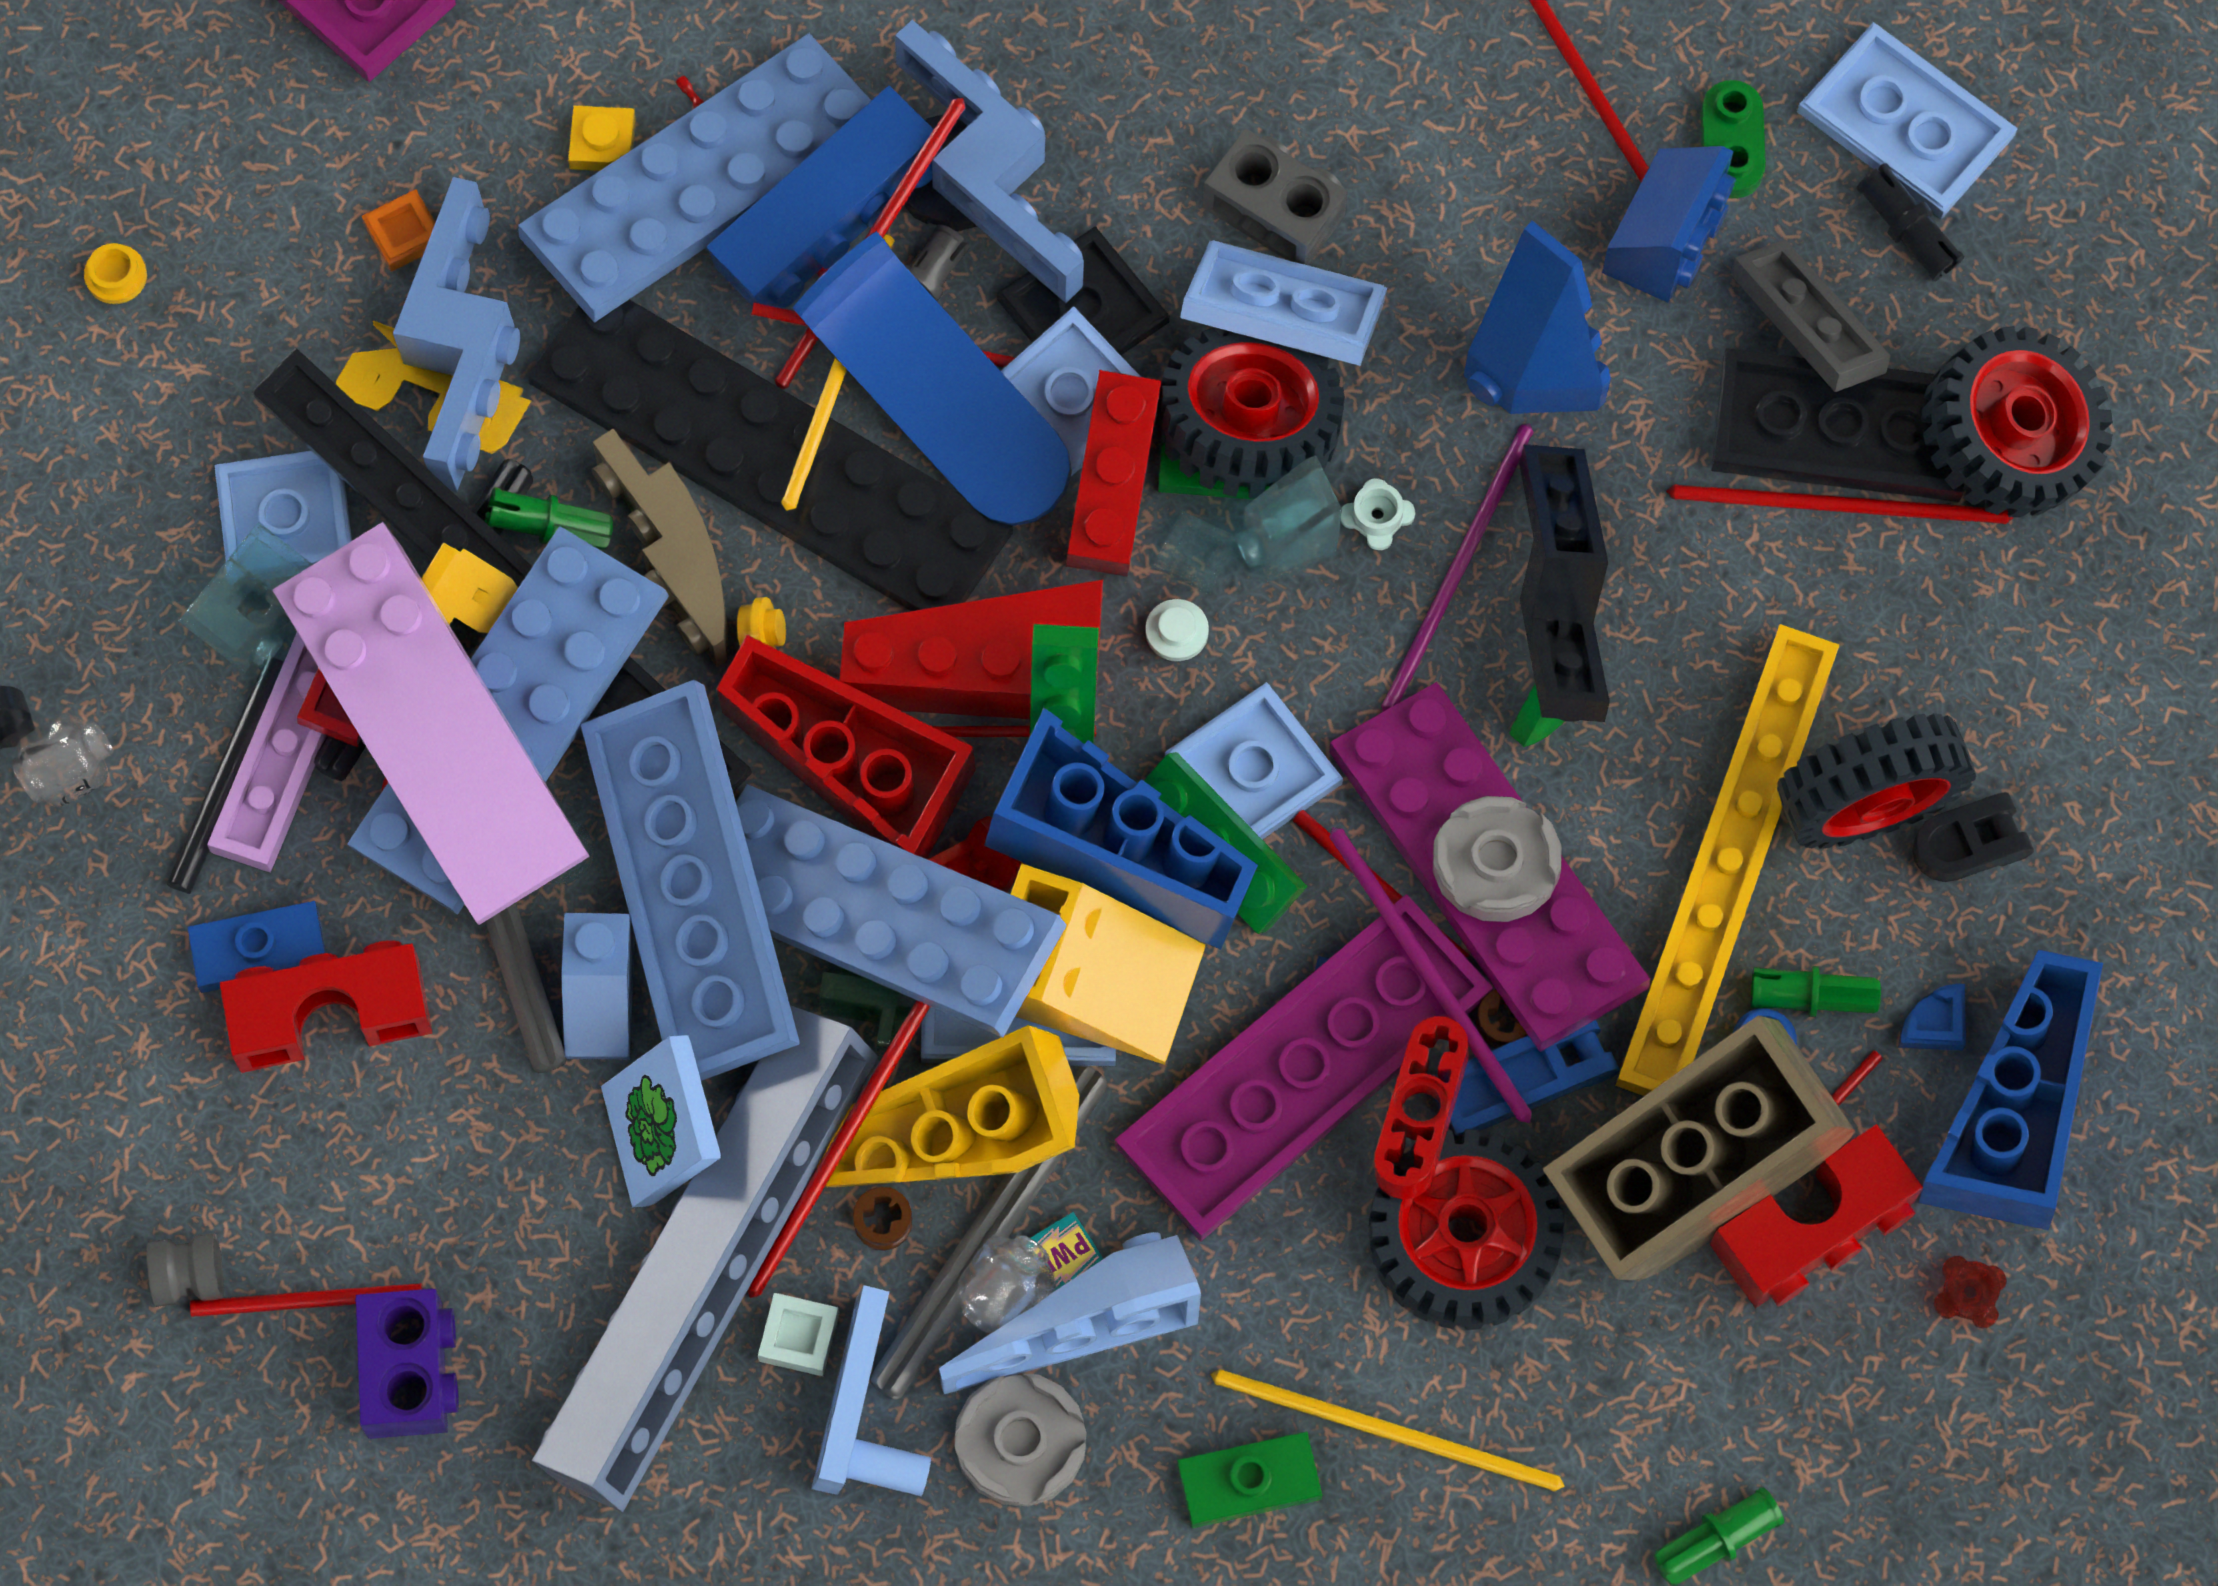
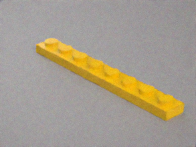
M1779 624L1615 1086L1645 1096L1694 1061L1783 808L1777 790L1778 780L1784 777L1783 773L1790 767L1797 766V761L1800 760L1839 649V644Z

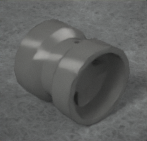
M216 1233L195 1235L190 1243L176 1245L170 1239L148 1242V1279L152 1300L156 1307L176 1305L181 1297L189 1296L191 1290L201 1301L222 1299L224 1297L222 1255Z

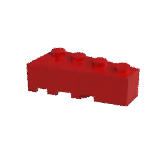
M1103 580L844 622L839 681L900 711L1030 719L1034 624L1099 628L1098 678Z
M749 635L744 639L716 688L722 713L857 829L925 859L929 856L976 771L973 746Z

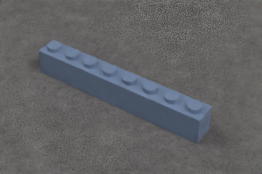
M790 1005L800 1044L761 1058L747 1083L739 1090L735 1104L716 1136L721 1158L694 1176L684 1194L676 1201L671 1217L652 1250L644 1257L639 1273L619 1308L611 1315L607 1329L586 1366L578 1373L574 1387L555 1421L543 1435L541 1445L532 1461L560 1485L623 1512L878 1058L877 1054L848 1025Z

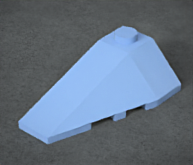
M1153 1232L1125 1241L1122 1244L1124 1250L1113 1252L941 1366L939 1373L943 1393L948 1394L984 1384L988 1380L1005 1375V1377L1020 1374L1197 1325L1201 1292L1178 1236L1175 1235L1161 1239L1160 1233Z

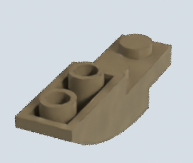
M612 429L592 442L597 466L591 469L592 473L609 499L614 500L621 496L631 509L632 513L627 515V520L638 539L646 547L642 550L647 572L643 576L664 588L669 595L661 609L668 604L673 607L682 620L676 625L677 630L688 648L695 656L706 652L716 667L725 663L728 658V627L721 577L714 548L703 519L688 489L670 462L648 475L616 431Z

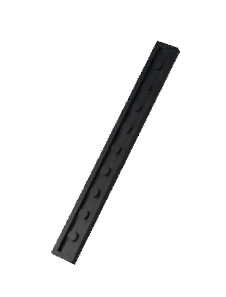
M297 348L252 391L256 400L431 562L444 542L460 552L463 548L511 577L519 588L533 566ZM629 656L593 712L600 717L666 691V689ZM719 739L731 787L734 792L752 774V771L744 761Z

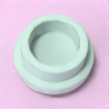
M1172 599L1160 603L1151 611L1146 621V639L1150 648L1158 656L1166 660L1184 661L1191 659L1201 652L1208 639L1209 626L1205 614L1197 605L1186 600Z

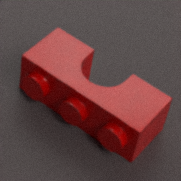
M1099 370L1066 567L1128 576L1161 380Z
M395 940L375 942L366 946L361 954L341 958L331 953L315 954L302 959L297 967L277 971L267 966L251 967L238 972L233 980L219 982L231 1054L241 1073L305 1060L301 1038L304 1023L315 1010L326 1005L340 1004L355 1010L359 1014L361 1030L369 1047L433 1034L420 961L413 943L402 945L401 942Z
M1877 1124L1839 1148L1825 1159L1818 1168L1815 1175L1828 1192L1833 1205V1214L1828 1220L1813 1225L1796 1222L1782 1211L1770 1194L1716 1230L1709 1245L1755 1308L1771 1298L1777 1306L1785 1304L1809 1286L1810 1283L1805 1275L1823 1263L1827 1265L1830 1271L1839 1268L1863 1249L1858 1242L1859 1239L1877 1227L1884 1236L1888 1235L1916 1214L1911 1205L1921 1193L1923 1186Z

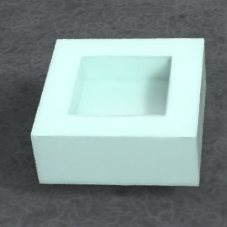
M774 1293L758 1352L759 1362L824 1376L839 1317V1308Z

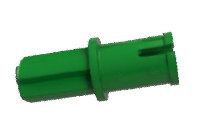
M497 487L492 489L487 505L488 508H492L491 513L487 512L485 516V523L491 528L498 527L539 536V543L548 544L559 526L597 549L603 550L607 548L613 533V517L610 514L558 503V497L555 495H549L547 500L503 491Z
M1812 966L1811 971H1788L1753 967L1750 1006L1752 1009L1777 1008L1808 1011L1809 1017H1816L1817 1010L1876 1013L1881 1003V983L1874 977L1819 974V966Z
M1764 1487L1759 1488L1751 1496L1716 1516L1707 1512L1702 1516V1524L1656 1550L1653 1555L1656 1567L1661 1576L1670 1585L1674 1586L1723 1558L1731 1562L1737 1557L1736 1550L1771 1529L1783 1525L1785 1522L1782 1512L1772 1495Z

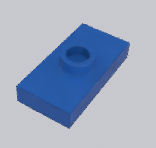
M315 901L188 927L197 986L201 993L219 990V982L233 980L238 972L247 968L267 966L277 971L297 967L299 962L308 956L326 953L319 911Z

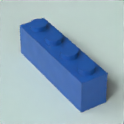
M888 85L706 246L715 268L752 306L755 302L783 309L788 307L800 296L804 289V283L821 268L828 269L848 252L850 243L866 228L873 226L934 129ZM942 146L940 147L937 154H939L943 150ZM932 162L915 188H920L933 179Z

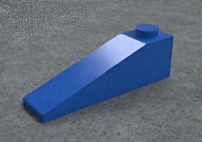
M1531 221L1524 228L1467 353L1464 377L1467 378V385L1470 391L1481 402L1488 406H1494L1497 403L1510 414L1597 411L1606 402L1611 376L1607 365L1600 361L1596 362L1594 352L1602 345L1600 333L1591 326L1588 327L1584 314L1592 307V301L1582 261L1534 221Z

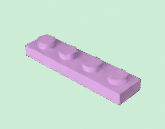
M298 632L294 637L207 844L210 852L270 873L314 770L315 757L327 738V735L297 723L298 713L318 669L315 660Z

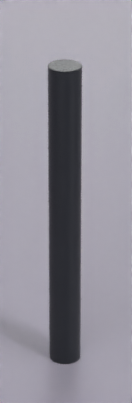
M266 657L169 877L167 885L170 888L187 894L192 892L210 851L207 846L284 664L283 661L277 658Z

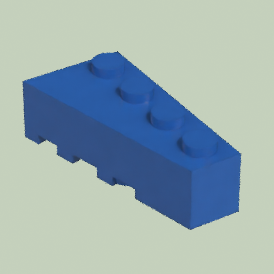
M1043 708L994 811L984 846L1034 868L1084 883L1188 936L1221 950L1258 865L1189 815L1184 818L1160 800V792L1142 779L1136 783L1108 762L1109 755L1089 740L1085 744L1061 727L1062 720L1046 708Z
M2043 950L2037 951L2002 1022V1026L1981 1064L1976 1079L1952 1123L1945 1142L1924 1180L1919 1203L2049 1231L2056 1210L2103 963Z

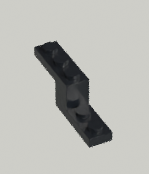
M1524 444L1519 466L1534 540L1520 595V604L1542 718H1555L1568 722L1579 720L1605 722L1610 701L1594 627V619L1608 566V558L1585 449Z

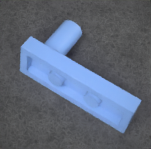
M864 1285L856 1297L811 1487L813 1490L838 1495L845 1485L846 1478L918 1496L923 1494L930 1469L931 1457L855 1439L889 1291Z

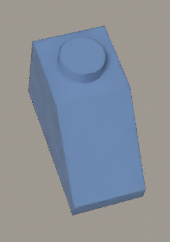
M564 913L561 976L564 1052L567 1059L630 1060L635 934L630 914Z

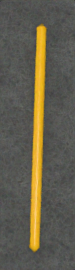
M887 233L883 239L892 248L894 239ZM836 357L834 358L789 484L781 501L786 511L795 509L798 504L804 483L847 371Z
M1218 1369L1210 1374L1215 1385L1236 1390L1506 1477L1524 1481L1554 1492L1565 1486L1559 1475L1541 1471L1518 1462L1274 1385L1237 1375L1223 1369Z

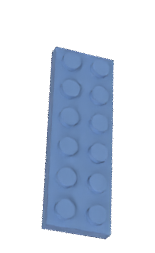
M808 33L518 225L519 238L595 323L704 250L718 235L865 107L871 99L813 36Z
M559 526L470 659L544 782L547 781L581 730L580 724L587 721L669 597L666 590ZM388 782L347 844L355 852L458 915L464 906V902Z
M691 680L580 724L662 1041L669 1036L688 1035L701 1081L799 1045L800 1041L705 686L696 680Z
M746 785L736 805L770 933L773 938L995 1035L1004 1037L1067 926L1058 914L751 785Z

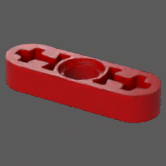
M1434 1016L1424 1019L1415 1026L1408 1041L1374 1154L1377 1184L1386 1194L1394 1198H1415L1429 1188L1434 1178L1468 1063L1467 1034L1464 1028L1451 1018ZM1437 1039H1442L1449 1042V1052H1444L1441 1056L1437 1078L1427 1074L1429 1069V1048L1435 1046ZM1423 1093L1433 1096L1439 1102L1441 1108L1432 1119L1417 1121L1408 1117L1403 1111L1402 1107L1405 1101L1412 1095ZM1405 1137L1416 1140L1414 1146V1167L1416 1168H1409L1406 1176L1395 1175L1393 1163H1399L1402 1159L1405 1149Z

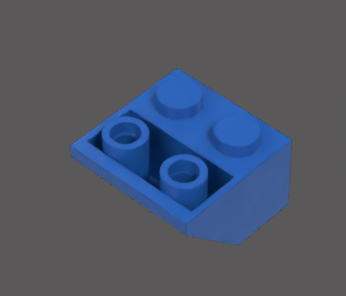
M1723 146L1659 149L1607 248L1602 273L1669 303L1678 285L1688 289L1702 262L1703 255L1700 253L1707 238H1715L1728 211L1729 205L1726 203L1736 182L1735 177L1728 175L1734 151Z

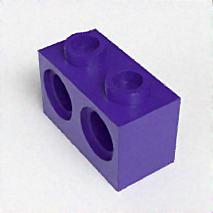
M436 1289L356 1295L360 1426L367 1438L448 1433L447 1413L459 1412L456 1373H445L444 1349L456 1347V1323L453 1308L443 1309V1303ZM414 1318L424 1323V1330L415 1342L401 1345L391 1341V1333L394 1327L402 1320ZM409 1383H419L427 1387L426 1397L418 1407L411 1410H402L393 1406L394 1396L402 1386Z

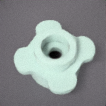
M1381 479L1366 481L1363 488L1357 493L1354 503L1345 504L1340 512V520L1343 526L1358 530L1367 538L1368 546L1374 550L1389 548L1392 544V536L1401 526L1410 525L1415 518L1413 504L1410 501L1403 500L1395 488ZM1380 510L1384 516L1380 519H1375L1372 516V512Z

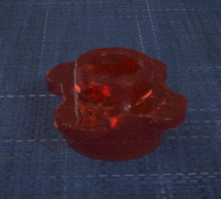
M1953 1256L1947 1259L1942 1266V1273L1945 1277L1943 1290L1934 1299V1308L1938 1315L1944 1319L1958 1316L1972 1320L1974 1325L1980 1329L1993 1326L1999 1317L1998 1310L1995 1307L1996 1301L1999 1298L2000 1291L2005 1288L2007 1283L2004 1272L1997 1266H1988L1978 1261L1967 1262L1961 1256ZM1966 1287L1974 1288L1976 1296L1973 1298L1967 1297L1964 1289Z

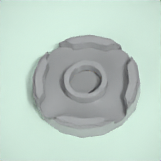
M1485 796L1458 807L1451 813L1450 819L1444 823L1442 829L1440 828L1434 840L1433 874L1442 895L1459 911L1482 921L1509 922L1536 911L1551 897L1561 872V843L1552 823L1542 813L1539 816L1535 811L1526 808L1527 803L1512 797Z
M1022 1373V1375H1011L1008 1377L1004 1375L988 1380L968 1397L956 1421L954 1447L962 1473L979 1493L1003 1505L1028 1507L1053 1499L1073 1482L1085 1458L1087 1432L1079 1405L1062 1386L1037 1374Z

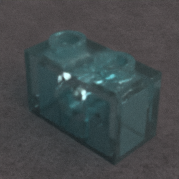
M258 522L178 621L242 673L246 674L253 665L261 670L267 664L268 657H274L281 648L284 640L278 634L290 621L273 589L313 564ZM268 588L265 599L271 605L269 610L264 615L257 610H253L245 617L249 610L248 605L243 600L245 595L250 591L256 595H261Z

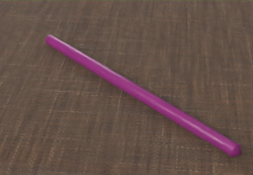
M1530 423L1519 426L1381 705L1383 712L1400 703L1519 463L1523 445L1528 444L1534 433Z
M1332 827L1330 833L1331 841L1449 1018L1455 1020L1464 1028L1468 1037L1469 1048L1517 1120L1530 1123L1532 1111L1526 1105L1448 985L1353 846L1345 831L1341 828Z

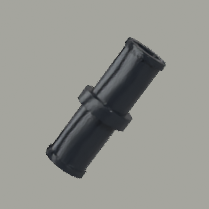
M1887 163L1880 165L1878 170L1874 169L1857 185L1856 189L1860 194L1867 198L1890 226L1887 232L1895 243L1902 241L1927 270L1934 282L1943 276L1942 272L1945 274L1949 273L1964 259L1965 256L1962 252L1955 248L1930 218L1933 214L1932 209L1925 201L1918 203L1893 174Z

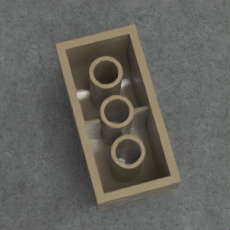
M1758 1015L1544 1167L1543 1170L1617 1280H1642L1665 1270L1712 1240L1718 1228L1771 1194L1773 1197L1843 1146L1852 1137L1855 1130L1780 1021Z

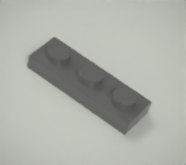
M1786 240L1734 258L1731 273L1733 279L1834 392L1887 372L1890 354Z

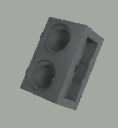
M1245 128L1204 182L1203 208L1284 259L1309 265L1345 217L1348 191L1327 170L1319 167L1311 169L1293 158L1290 151L1278 140L1270 136H1263L1261 138ZM1253 174L1261 176L1266 182L1258 186H1250L1244 184L1239 179L1245 175ZM1297 206H1308L1313 208L1317 214L1304 218L1294 215L1290 210Z

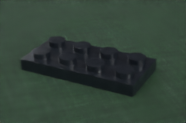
M1725 349L1722 361L1711 471L1960 502L1964 492V483L1953 490L1944 480L1953 472L1950 466L1946 465L1936 469L1930 458L1940 449L1939 445L1926 446L1923 432L1932 424L1921 422L1922 408L1929 402V400L1924 398L1927 386L1935 380L1933 378L1934 374L1887 368L1885 374L1834 392L1805 358Z

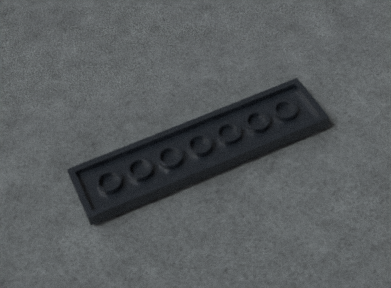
M630 299L595 323L578 306L527 375L530 385L608 431L614 429L621 439L661 463L667 464L670 462L678 473L910 611L966 602L1013 534L1012 525L991 521L973 508L961 494L830 417L804 483L798 504L795 509L786 511L781 501L816 409Z

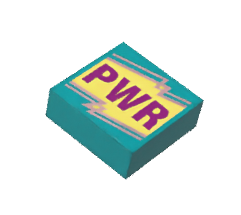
M1074 1212L1018 1245V1252L1028 1262V1268L1038 1278L1039 1285L1046 1296L1052 1294L1104 1259Z

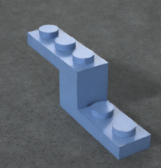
M911 20L895 35L896 64L947 108L953 99L963 97L965 110L959 119L968 126L933 158V188L1060 299L1067 303L1083 287L1084 260L1082 253L1068 236L1061 232H1057L1054 235L1038 221V216L1033 207L1023 197L1012 193L1045 162V132L1042 124L1029 110L1023 107L1015 109L1000 96L997 85L985 72L979 69L971 71L957 59L953 47L942 35L935 31H931L928 34L915 21Z
M456 177L452 178L393 332L405 365L453 375L423 459L427 469L448 489L454 492L458 491L464 472H471L477 463L481 444L479 432L485 417L492 418L497 410L500 399V376L505 364L511 365L514 362L520 345V331L514 326L507 302L464 293L470 276L469 258L474 245L482 244L487 235L490 213L488 208H484L477 182Z

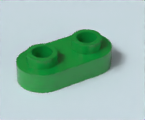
M1726 80L1711 87L1704 97L1700 115L1702 147L1723 146L1734 151L1732 157H1738L1744 161L1745 166L1740 168L1730 166L1728 170V175L1736 178L1729 198L1736 199L1752 194L1759 187L1766 167L1764 107L1759 93L1752 86L1742 81ZM1735 102L1743 110L1733 113L1726 110L1723 104Z

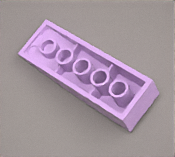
M383 522L273 589L274 594L369 752L478 925L590 857L407 554Z

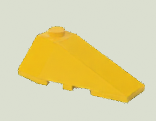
M1027 1025L1005 1035L1003 1038L1000 1037L881 1091L825 1187H848L1018 1173L1075 1148L1080 1095L1060 1037ZM852 1104V1105L850 1106L848 1112L846 1113V1115H845L843 1121L841 1122L839 1128L837 1129V1131H836L834 1137L832 1138L830 1144L828 1145V1147H827L825 1153L823 1154L821 1160L823 1159V1157H824V1155L826 1154L828 1148L830 1147L831 1143L833 1142L834 1138L836 1137L837 1133L839 1132L841 1126L843 1125L844 1121L846 1120L847 1116L849 1115L850 1111L852 1110L854 1104Z

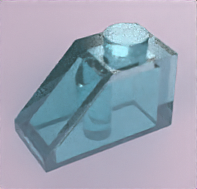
M1317 456L1301 462L1244 507L1243 531L1237 533L1239 548L1250 568L1260 566L1267 583L1336 556L1342 508Z

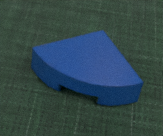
M1965 984L1946 985L1924 997L1914 1006V1009L1912 1008V1012L1908 1014L1900 1031L1898 1048L1963 1051L1966 1046Z

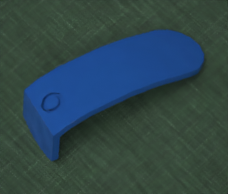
M877 231L860 242L831 266L792 307L812 332L973 508L988 519L1011 526L1033 523L1053 511L1064 497L1072 470L1069 451L1057 431L897 258Z

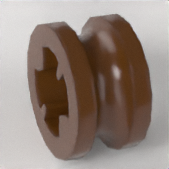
M1496 989L1484 997L1479 1005L1476 1019L1478 1032L1486 1044L1495 1049L1528 1036L1519 1022L1515 1023L1511 1033L1498 1031L1499 1022L1493 1026L1489 1022L1488 1017L1497 1015L1499 1005H1507Z
M876 1187L869 1189L859 1197L854 1206L853 1221L856 1234L864 1245L874 1250L887 1251L901 1245L906 1241L911 1232L912 1212L908 1200L901 1192L890 1187ZM881 1203L889 1204L891 1214L898 1210L902 1216L901 1220L891 1222L890 1232L886 1234L876 1233L874 1223L869 1227L864 1223V1218L875 1215V1205Z

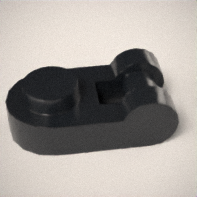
M2004 792L1937 814L1926 820L1914 839L1912 852L1914 861L1922 873L1933 880L1949 882L1996 866H2005L2023 860L2030 856L2034 849L2027 833L2018 831L2012 817L2016 813V808L2009 793ZM1989 826L1995 841L1982 844L1975 828Z

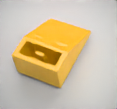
M1021 864L1011 895L1058 914L1067 926L1015 1017L1165 1065L1206 945L1084 883Z

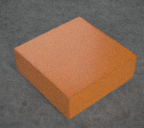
M416 189L361 216L363 224L391 272L423 256L435 225L433 217Z

